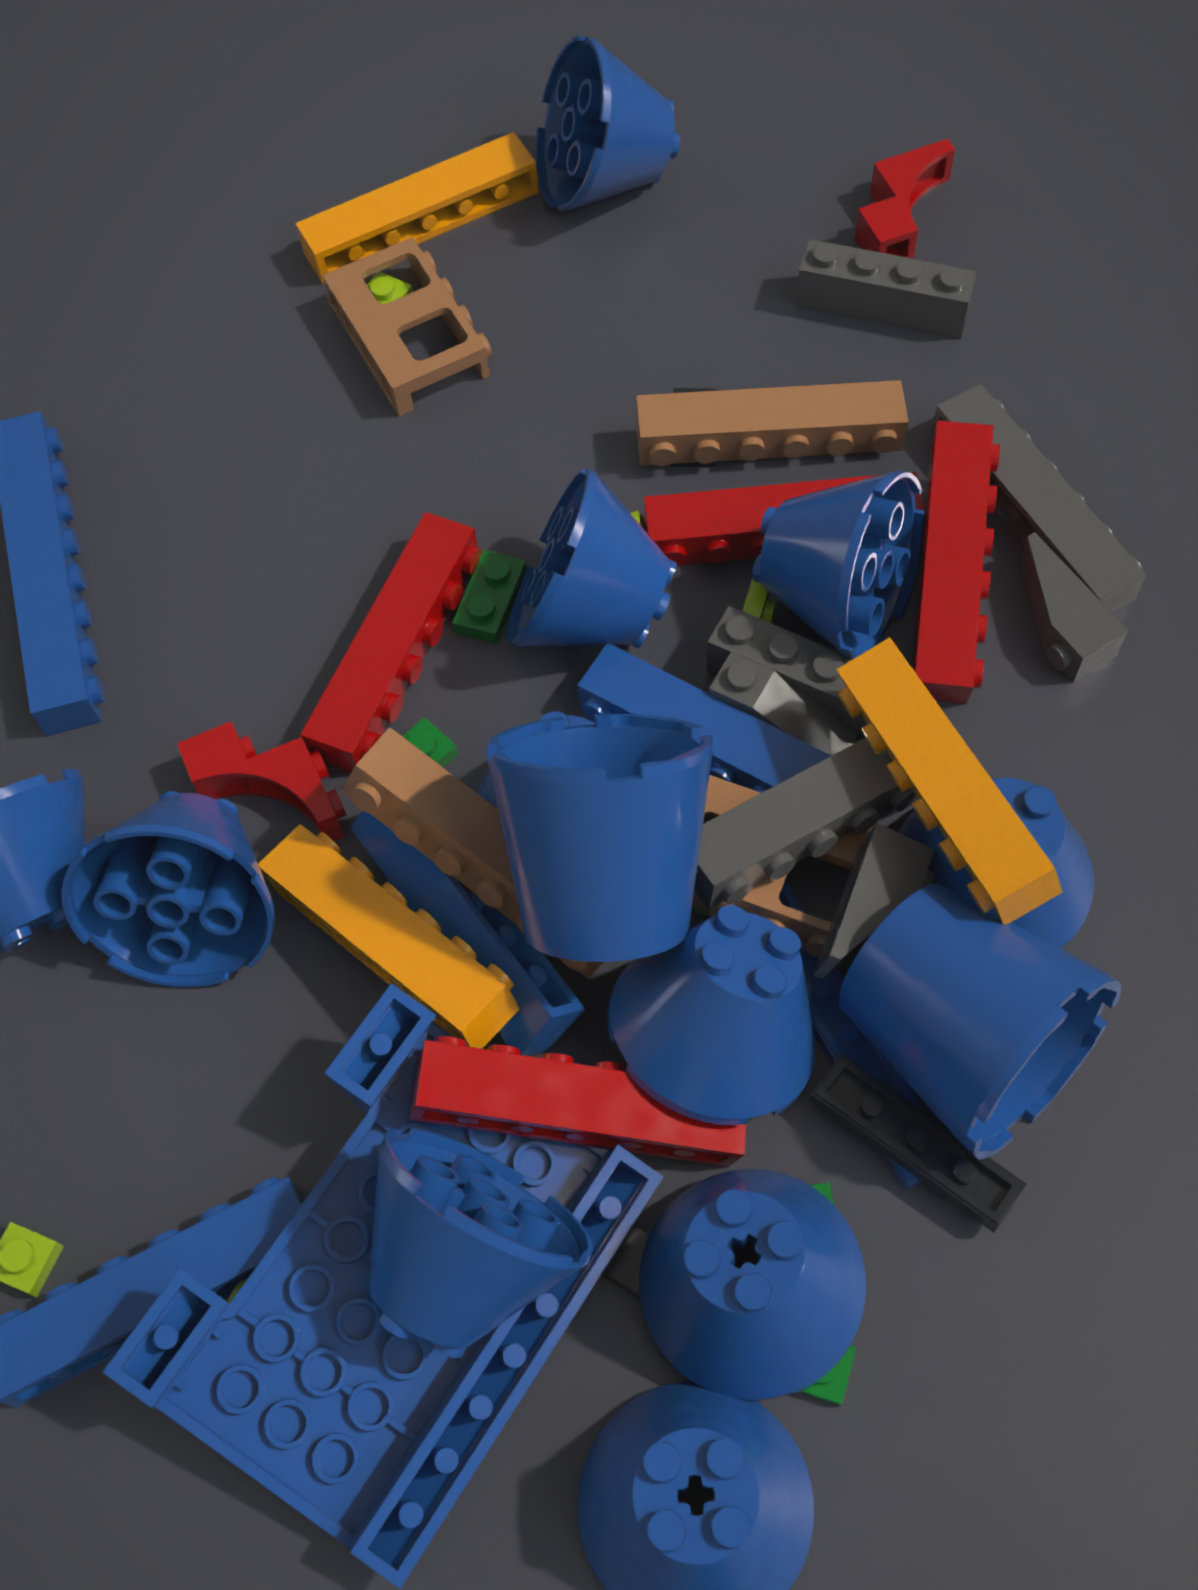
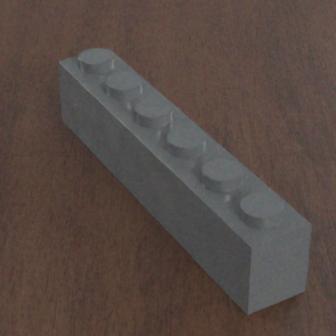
M981 383L937 405L931 431L932 436L934 435L937 420L994 425L992 443L1000 444L997 472H990L989 485L997 486L995 511L1024 546L1027 536L1035 532L1111 613L1136 600L1147 575L1143 571L1139 560L1134 555L1129 554L1116 540L1109 525L1097 518L1086 505L1082 494L1078 490L1071 488L1059 474L1055 463L1039 451L1033 444L1028 432L1014 422L997 397H993Z
M864 738L704 823L694 891L708 910L724 902L727 905L737 903L748 895L756 884L767 878L771 881L782 878L793 869L796 862L809 855L813 857L822 856L836 845L838 839L851 832L861 834L867 831L879 820L880 816L893 809L897 812L903 811L917 801L918 798L911 788L904 792L899 789L886 767L887 764L892 762L887 752L883 751L877 755L868 740Z

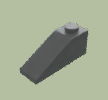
M1035 532L1027 536L1019 564L1042 650L1045 652L1049 663L1056 670L1062 671L1074 683L1116 657L1128 630Z
M730 652L709 688L710 695L831 756L855 744L859 737L857 731L776 671Z
M875 824L858 847L813 976L822 980L865 944L871 934L895 907L914 892L932 884L935 872L928 868L934 852L933 848L883 825Z

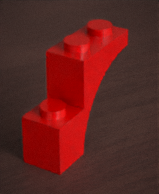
M948 138L874 163L870 195L875 203L859 208L857 215L855 241L860 249L914 259L919 229L913 220L911 209L925 193L942 183L950 181L955 148Z
M232 721L176 743L191 782L198 794L213 799L241 795L275 799L299 810L316 825L320 832L328 835L333 841L345 837L338 819L347 816L338 793L336 789L326 793L321 780L330 777L319 750L309 754L302 737L257 755L249 735L239 738Z

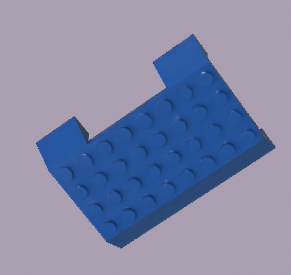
M391 983L324 1073V1076L357 1105L366 1116L229 1304L179 1268L102 1373L149 1407H156L339 1540L349 1548L352 1555L400 1589L663 1179V1176L620 1145H616L609 1150L409 1120L417 1058L425 1040L433 1041L435 1037L450 1035L433 1024L436 1014ZM412 1127L432 1131L465 1143L501 1161L525 1176L521 1187L540 1201L545 1203L548 1196L552 1195L565 1206L584 1226L593 1243L592 1253L581 1268L467 1347L460 1358H452L443 1354L434 1347L432 1342L413 1333L408 1339L391 1334L380 1324L379 1318L383 1311L374 1302L369 1292L379 1146L387 1131L392 1128L399 1130L396 1137H407Z

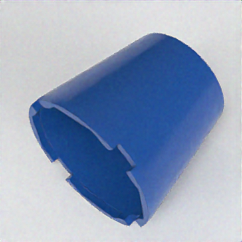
M594 714V725L564 727V719L562 717L551 718L509 728L496 734L488 741V765L524 935L531 947L544 954L567 960L615 962L656 955L677 946L685 939L690 926L713 753L712 735L703 736L702 726L662 716Z
M934 883L919 889L901 902L871 934L855 957L844 978L839 994V1006L964 1148L974 1157L981 1160L996 1154L1011 1143L1014 1135L1008 1130L1022 1117L1032 1123L1072 1078L1105 1030L1108 1022L1101 1018L1100 1014L1105 1005L1113 1008L1118 1003L1121 994V984L1106 972L1013 922L1003 924L994 912L988 911L983 914L974 901L942 884Z

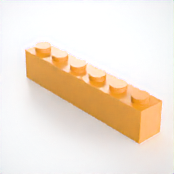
M512 132L295 223L303 253L322 284H324L322 275L411 237H413L417 244H420L539 193L536 161L517 135Z
M890 637L836 669L845 687L837 692L843 705L852 718L860 714L862 715L867 725L861 729L875 753L878 755L883 751L887 752L892 762L887 764L886 767L902 792L909 788L912 789L918 798L917 801L912 803V806L928 831L935 827L939 829L945 840L938 844L955 872L963 867L966 869L973 880L966 886L983 914L993 909L1002 924H1009L1063 893L1056 869Z
M299 824L258 863L261 873L278 895L388 985L392 983L436 1014L434 1022L452 1037L466 1041V1046L482 1049L520 1010L510 991L514 984L499 967L490 964L485 968L477 962L476 953L464 940L458 936H454L449 940L441 934L442 928L429 913L421 908L414 913L406 906L408 904L406 899L394 886L388 882H385L382 886L374 882L372 872L356 857H352L349 861L340 855L342 853L341 849L325 833L320 832L315 836Z

